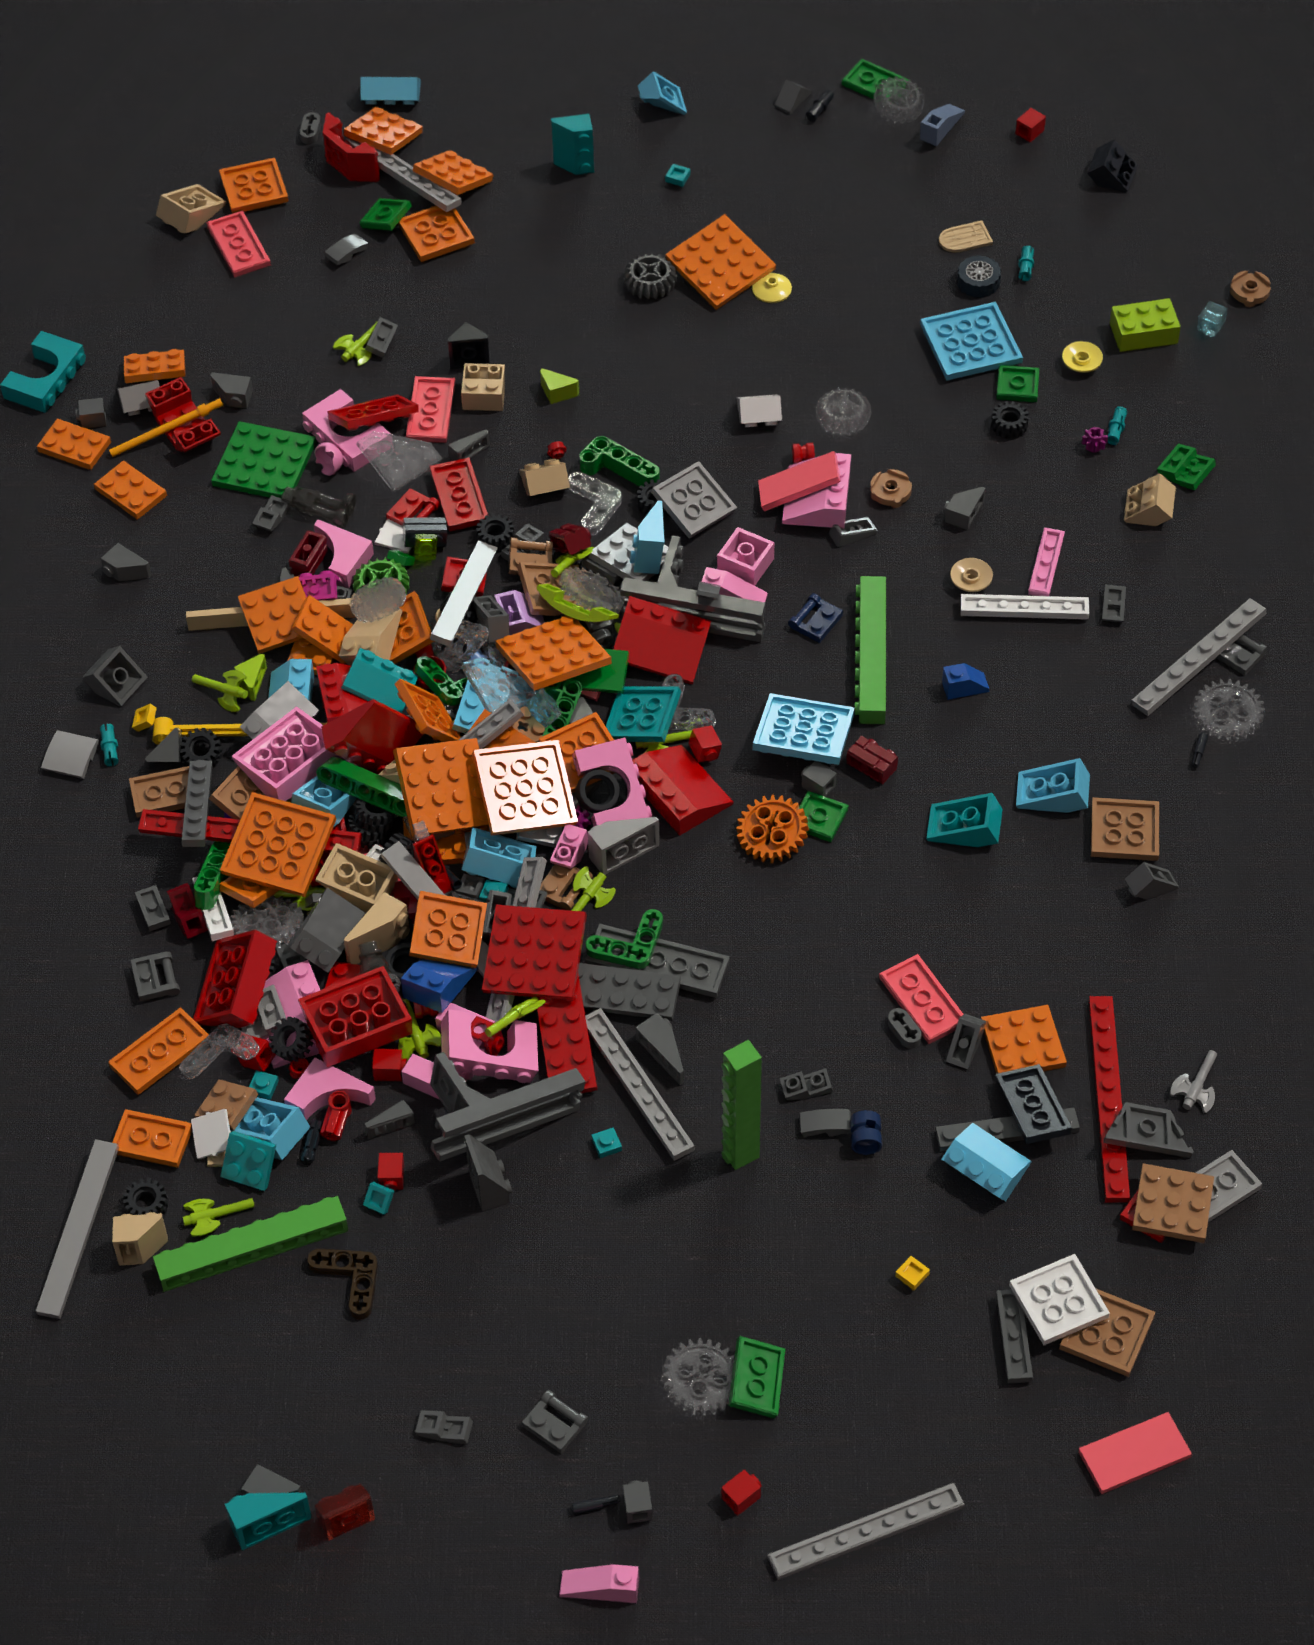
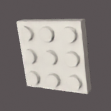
M1075 1254L1015 1278L1009 1284L1043 1345L1109 1318L1110 1315Z

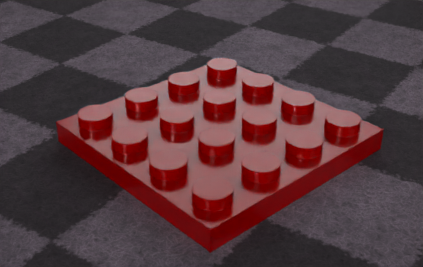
M496 905L482 985L483 993L574 1000L587 917L586 912Z

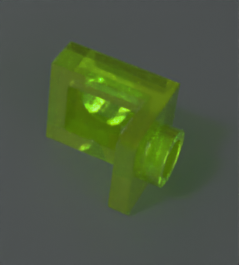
M415 534V560H436L437 535Z

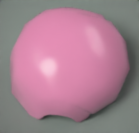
M328 442L321 443L316 447L314 452L316 456L315 462L323 466L321 472L328 476L334 475L343 464L341 451L334 444Z

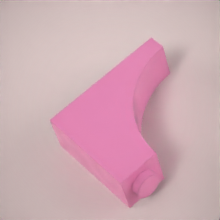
M317 520L314 524V530L316 533L326 536V544L334 554L329 571H332L339 577L337 586L350 588L354 575H356V569H361V564H367L368 560L374 555L372 541Z
M314 1058L284 1098V1102L287 1105L299 1107L307 1120L318 1109L329 1104V1096L335 1091L346 1092L350 1101L361 1102L369 1106L372 1105L376 1098L373 1086L333 1066L326 1067L323 1061Z

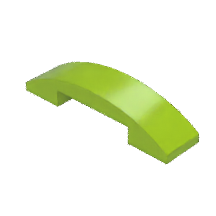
M548 583L537 585L540 595L552 607L574 619L601 622L618 619L619 614L603 607L591 608L590 611L564 600L565 591Z

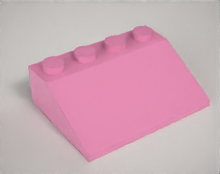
M836 453L841 482L784 504L782 524L831 528L836 524L840 528L845 527L851 454ZM809 460L789 465V468L797 466Z
M297 706L232 755V759L265 796L283 801L290 799L292 793L317 776V769L331 757L341 759L342 757L325 750L321 728L323 725Z
M308 960L284 968L267 979L264 988L271 985L275 986L286 1018L295 1017L306 1024L307 1022L298 999L320 991ZM293 1032L288 1037L286 1042L287 1047L291 1046L296 1039V1032ZM314 1039L310 1040L314 1044L313 1047H308L311 1050L309 1054L304 1053L305 1058L319 1054ZM277 1055L271 1061L274 1069L291 1063Z

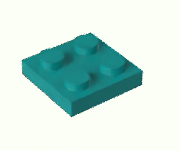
M236 1131L230 1132L221 1177L263 1191L268 1188L276 1144Z

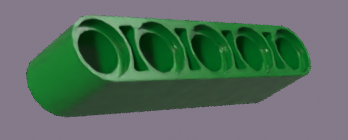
M331 757L317 769V777L322 783L398 816H407L399 783L338 757Z

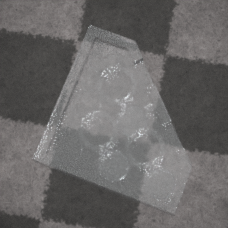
M377 431L371 432L356 443L392 492L429 470L431 465H436L443 459L430 442Z
M483 657L463 662L461 666L484 708L491 713L510 698L519 709L524 706L532 707L546 703L549 698L543 688L534 691L518 675L517 671L504 666L500 668L489 663L490 660Z

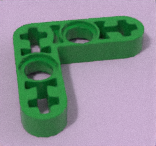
M425 656L419 657L414 668L416 674L443 703L449 706L460 704L464 692L463 687L466 686L468 677L453 682L433 659ZM433 679H439L443 683H437Z
M650 909L643 914L633 943L599 935L589 937L586 941L587 954L595 959L636 969L647 967L663 927L662 913L656 909ZM655 918L656 920L653 922L651 929L649 928V921ZM644 935H649L653 939L648 943H644L640 938ZM596 944L600 945L596 949H592ZM620 948L624 953L616 956L612 954V951ZM639 955H643V957H641L640 960L636 959V957H639Z

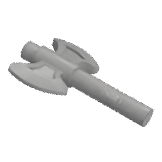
M1208 1051L1192 1083L1189 1082L1188 1074L1179 1076L1173 1082L1170 1095L1172 1097L1184 1095L1183 1108L1190 1110L1195 1102L1200 1104L1203 1113H1207L1212 1108L1215 1101L1213 1087H1209L1206 1090L1202 1088L1217 1057L1215 1051Z

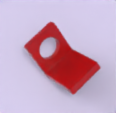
M476 1016L471 1022L472 1038L484 1042L487 1054L497 1056L505 1045L501 1030L491 1037H488L485 1031L480 1034L475 1033L474 1028L478 1025H485L488 1028L494 1024L491 1021Z

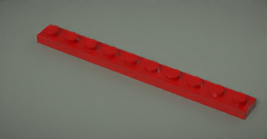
M143 809L138 830L140 833L182 837L184 813ZM208 816L206 840L231 843L240 820ZM332 830L323 853L330 854L336 843L359 852L362 838L361 833Z
M1089 996L1105 1202H1129L1130 1191L1126 1147L1103 1143V1139L1122 1109L1113 996Z

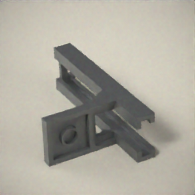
M672 535L657 583L626 577L623 579L620 596H632L638 599L659 602L658 605L710 620L711 624L708 633L762 642L765 631V602L719 594L718 600L698 597V590L678 587V572H682L684 560L681 559L684 546H681L680 537ZM624 598V606L623 609H621V617H623L629 598ZM676 606L687 607V608L698 609V610H704V611L715 612V613H720V614H726V615H731V616H737V617H742V618L754 619L755 621L747 620V619H741V618H736V617H730V616H725V615H719V614H714V613L702 612V611H697V610H691V609H686V608H680V607H676Z
M444 1052L436 1054L430 1085L449 1114L436 1118L435 1127L442 1130L443 1137L432 1140L430 1148L440 1162L466 1152L465 1135L469 1134L482 1144L487 1145L577 1112L581 1103L579 1099L583 1096L580 1091L584 1090L586 1081L577 1068L490 1099L467 1086L465 1079L460 1077L456 1071L453 1061L449 1060Z

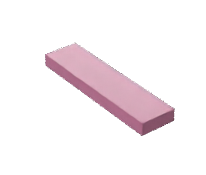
M1044 528L1028 595H1050L1065 531Z

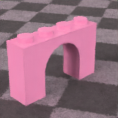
M340 389L302 413V424L304 429L308 433L311 432L320 444L324 442L334 444L343 455V465L355 472L393 448L391 433L379 423L356 436L347 437L336 434L333 429L337 424L328 419L327 411L354 405L353 399Z
M626 738L575 750L572 755L578 776L585 775L593 770H608L618 774L624 780L627 787V798L621 806L592 815L593 827L608 821L652 817L649 805L646 806L644 801L646 797L644 786L639 784L637 778L639 777L638 766L633 764L631 758L633 756L632 746L626 742Z
M450 1003L443 1013L439 1012L435 1018L436 1028L439 1032H441V1021L448 1009L471 1013V1022L478 1016L495 1023L491 1019L453 1003ZM478 1025L474 1028V1032L478 1034L483 1033L487 1027L485 1025ZM472 1038L475 1045L481 1051L487 1053L484 1042ZM412 1054L401 1071L403 1084L438 1098L430 1085L434 1062ZM458 1072L460 1077H463L466 1082L474 1076L472 1073Z
M448 1009L441 1021L442 1052L446 1054L449 1060L453 1061L457 1072L531 1083L538 1072L537 1023L515 1020L507 1031L508 1054L492 1056L481 1051L472 1039L471 1013Z

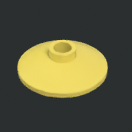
M769 273L753 284L752 291L755 297L763 302L778 303L789 297L792 286L785 276Z
M1078 341L1069 344L1064 349L1062 359L1064 364L1071 370L1091 372L1101 365L1103 354L1096 345L1085 341Z

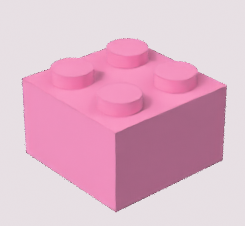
M737 527L717 555V569L728 571L755 586L774 560V542Z

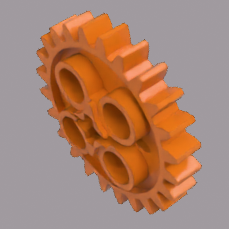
M774 795L771 796L770 800L763 796V802L760 803L755 799L754 807L747 805L748 812H741L743 818L737 820L739 826L736 827L738 841L741 848L746 850V854L752 853L755 860L761 856L762 862L770 858L771 863H773L775 857H778L780 862H782L783 855L791 858V851L798 853L797 845L804 846L802 839L808 838L806 831H809L808 824H806L808 823L807 816H804V809H800L798 803H792L791 798L784 802L783 795L778 800H775ZM784 820H790L787 823H782ZM759 834H760V835H763V836H761V837H759V838H755V836H757V835H759ZM778 839H784L781 842H776Z

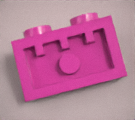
M322 571L319 575H312L311 573L300 574L299 579L306 597L311 595L318 601L337 599V582H339V577L332 571Z

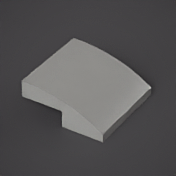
M57 730L49 744L41 768L46 771L84 779L89 761H93L99 740Z
M274 985L263 989L264 994L259 1002L257 1018L253 1025L241 1027L244 1037L247 1034L267 1039L273 1035L270 1032L271 1029L276 1030L275 1024L277 1022L281 1024L280 1019L282 1018L287 1019Z

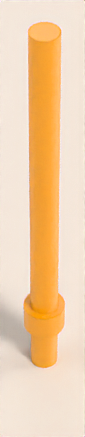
M220 398L206 405L201 404L197 406L198 409L122 443L109 451L112 457L200 416L203 418L209 415V412L224 405Z

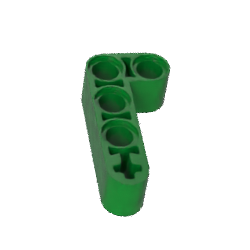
M596 437L580 453V471L586 476L595 475L604 466L639 487L641 485L644 487L643 483L645 482L650 484V480H653L654 483L660 480V469L657 465L607 437Z
M570 678L554 684L555 686H547L540 689L544 697L556 701L542 736L555 731L552 726L562 728L569 725L582 691V685L576 679ZM567 691H573L575 694H569ZM561 708H564V709H566L568 712H563V711H561L560 709H561Z
M214 841L194 884L195 906L198 909L209 910L217 902L221 892L220 883L228 877L220 872V868L231 843Z

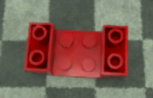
M328 112L323 128L326 161L349 181H379L380 168L378 166V153L376 149L370 147L366 142L355 148L346 144L342 135L340 119Z
M182 377L145 393L159 426L198 409L192 401L191 390ZM200 416L165 434L176 450L186 452L220 436L221 432L211 419L205 420L204 417Z

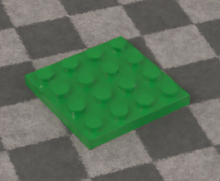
M239 421L211 480L212 486L269 498L272 495L290 501L315 447L316 437Z

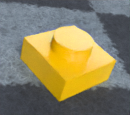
M148 704L136 709L132 728L139 732L153 726L157 708L152 704Z
M910 1256L896 1271L895 1277L915 1290L930 1274V1269Z

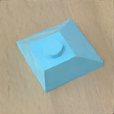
M651 72L638 85L640 98L644 102L685 115L687 113L680 87L656 72Z

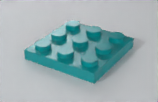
M624 686L623 694L617 693L606 724V728L613 739L626 738V742H665L682 693L679 686Z

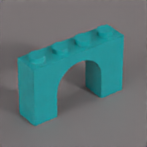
M41 331L31 344L34 358L55 365L57 367L56 370L42 378H29L10 371L0 386L4 399L46 413L49 407L54 404L58 395L64 391L69 380L75 376L78 368L84 364L86 355L82 344Z

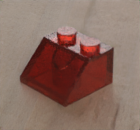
M362 1484L348 1486L341 1493L333 1497H324L315 1504L316 1515L328 1540H332L375 1520L371 1497Z

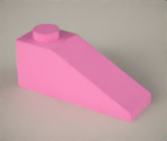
M706 567L702 582L721 585L719 594L766 602L768 593L728 571Z
M612 1564L563 1570L560 1597L637 1603L639 1568L637 1566Z

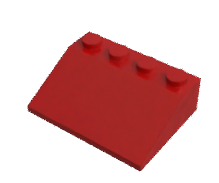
M629 596L613 650L629 651V666L692 685L711 621Z
M333 663L316 666L327 723L368 702L341 688L351 667L350 665Z
M374 699L321 726L325 750L376 774H379L385 769V766L395 760L394 749L414 746L423 736L415 727L417 723L414 719Z
M683 745L645 752L632 760L633 764L638 766L639 777L637 778L639 784L644 786L647 800L679 836L733 805L731 798Z
M257 930L216 940L193 1020L199 1025L241 1028L253 1025L257 1018L259 1002L264 994L265 981L270 973V964L275 956L277 940Z
M384 966L298 999L316 1047L326 1067L413 1034L412 1018Z

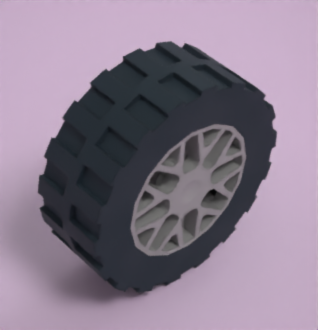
M981 255L970 256V258L964 259L960 266H958V287L966 295L983 298L990 296L999 289L1001 267H999V264L994 259Z

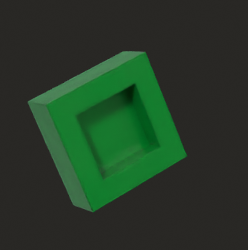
M389 550L386 557L390 560L394 559L396 563H401L403 568L405 566H413L415 557L399 550Z

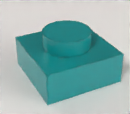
M672 164L665 176V182L683 187L690 176V169Z
M486 880L479 896L480 902L486 903L489 890L507 893L509 889L508 884Z
M256 1070L249 1087L257 1091V1097L271 1100L279 1079L276 1075Z
M614 1127L592 1134V1141L600 1158L622 1151V1145Z
M372 1182L369 1185L363 1205L385 1214L388 1212L394 1190Z

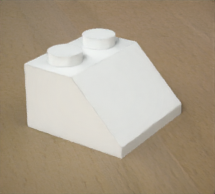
M779 395L737 397L739 420L741 424L745 423V427H755L757 422H765V425H777V421H782L781 398Z

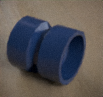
M866 1110L854 1113L850 1118L852 1150L863 1155L879 1152L882 1149L880 1115Z

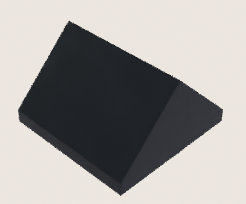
M465 323L448 338L450 369L464 368V363L490 364L487 334Z

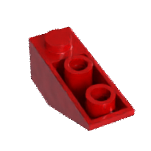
M432 834L414 843V859L444 894L453 890L434 835Z

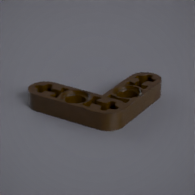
M312 1250L307 1257L308 1265L312 1272L353 1276L349 1300L350 1313L352 1317L358 1320L367 1318L371 1314L378 1270L376 1256L371 1252ZM318 1258H322L323 1261L320 1264H315ZM329 1258H332V1259H331V1261H332V1266H329V1263H328V1262H330V1259H329ZM341 1258L349 1260V1264L345 1267L337 1266L336 1262ZM354 1259L357 1261L356 1267H354ZM366 1261H370L367 1268L363 1267ZM361 1281H367L370 1283V1287L366 1290H359L357 1284ZM359 1297L363 1298L364 1304L361 1311H357L360 1303Z

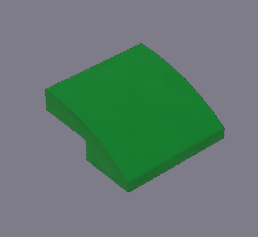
M1177 444L1157 468V472L1170 481L1195 491L1216 466L1213 458L1198 455L1194 447Z

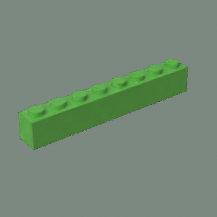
M861 576L860 585H856V597H860V601H856V614H860V618L856 617L855 630H860V634L855 636V647H859V651H855V664H859V668H855V681H859V685H855V698H859V702H855V715H859V724H885L886 577Z
M749 1040L723 1053V1151L721 1153L727 1164L731 1163L735 1170L760 1158L762 1057Z
M338 1196L333 1198L327 1197L320 1202L302 1205L296 1210L287 1213L281 1212L274 1217L256 1220L250 1225L241 1228H232L226 1233L211 1235L195 1243H186L174 1250L162 1251L158 1255L153 1256L163 1291L165 1292L347 1232V1220Z

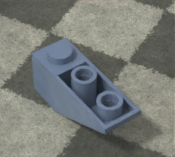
M947 104L930 111L921 121L920 139L937 146L964 115L965 110Z

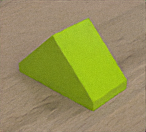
M543 368L540 370L541 386L550 404L579 395L578 379Z
M259 654L234 667V670L241 671L247 675V679L243 680L240 686L248 691V697L252 701L256 700L267 669L264 654Z

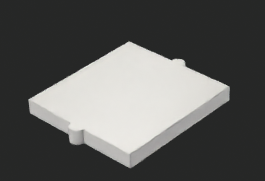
M387 519L383 528L379 529L380 533L375 540V544L409 554L412 547H404L403 526Z
M227 1109L212 1113L206 1112V1115L191 1119L197 1159L212 1155L218 1156V1153L226 1151L230 1133Z

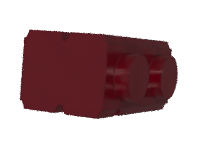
M567 523L561 526L560 529H554L548 534L550 540L553 541L554 550L573 555L579 552L580 549L584 550L591 546V534L587 528Z
M310 530L305 533L289 559L291 575L293 574L294 577H300V574L303 573L314 575L328 552L326 536Z
M861 736L848 750L846 763L877 782L884 784L889 776L896 771L898 757L892 750H885L880 747L875 740Z

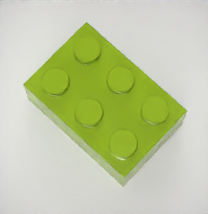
M1170 298L1112 306L1110 326L1120 352L1178 344L1181 326Z

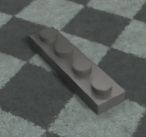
M1012 1290L996 1291V1300L1007 1383L1032 1382L1033 1374L1024 1310Z

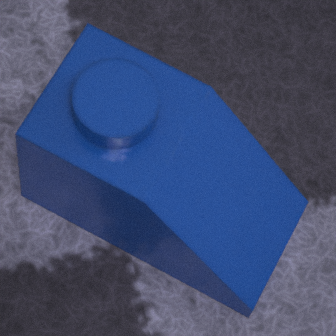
M965 663L943 667L942 685L947 699L989 692L990 689L983 672Z

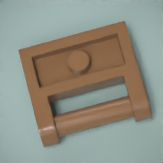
M510 538L509 574L519 575L517 568L519 562L552 563L553 541L543 543ZM517 549L545 551V555L519 553Z
M554 864L540 887V890L548 893L545 901L564 910H571L574 906V900L582 889L574 892L572 887L566 897L562 898V895L580 869L576 867L570 869ZM589 871V876H590V878L592 879V878H593V875H592V873Z

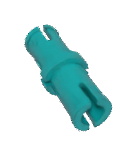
M1024 246L1021 251V259H1019V279L1022 278V281H1029L1031 279V270L1034 267V248Z
M1124 407L1115 408L1113 419L1109 422L1107 443L1110 445L1119 443L1121 432L1125 428L1124 421L1128 411Z
M103 724L100 727L102 737L100 745L104 751V763L107 766H112L111 759H113L115 766L119 760L116 750L118 742L114 736V726L106 724L107 731H105V725Z

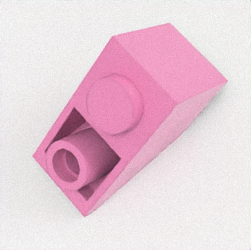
M570 824L565 825L551 856L550 863L570 869L578 864L588 845L587 830Z

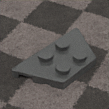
M1125 1102L1103 1139V1143L1186 1158H1191L1193 1155L1192 1147H1187L1184 1142V1133L1176 1124V1119L1171 1110Z

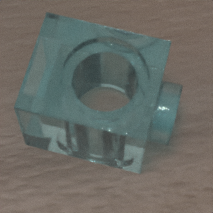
M1209 301L1199 315L1197 330L1215 337L1225 323L1228 308Z
M540 689L526 702L532 717L545 728L562 714L556 701L543 689Z

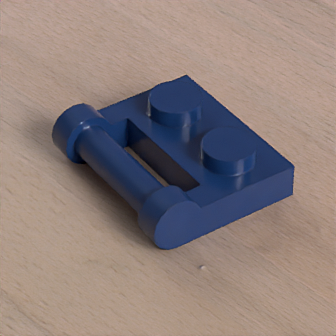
M812 593L807 599L808 602L798 614L791 617L788 625L793 630L820 643L843 616V610L822 600L819 595ZM816 607L818 610L806 624L802 623L809 612Z

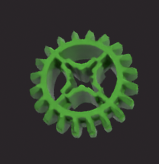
M385 557L380 561L378 558L374 562L368 560L367 565L361 564V569H356V575L353 578V590L357 599H360L362 604L367 603L369 608L375 605L376 609L380 606L386 608L387 605H391L406 596L409 591L410 580L407 571L402 567L401 563H396L394 559L388 561Z

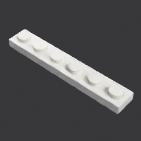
M961 594V616L1089 619V597Z

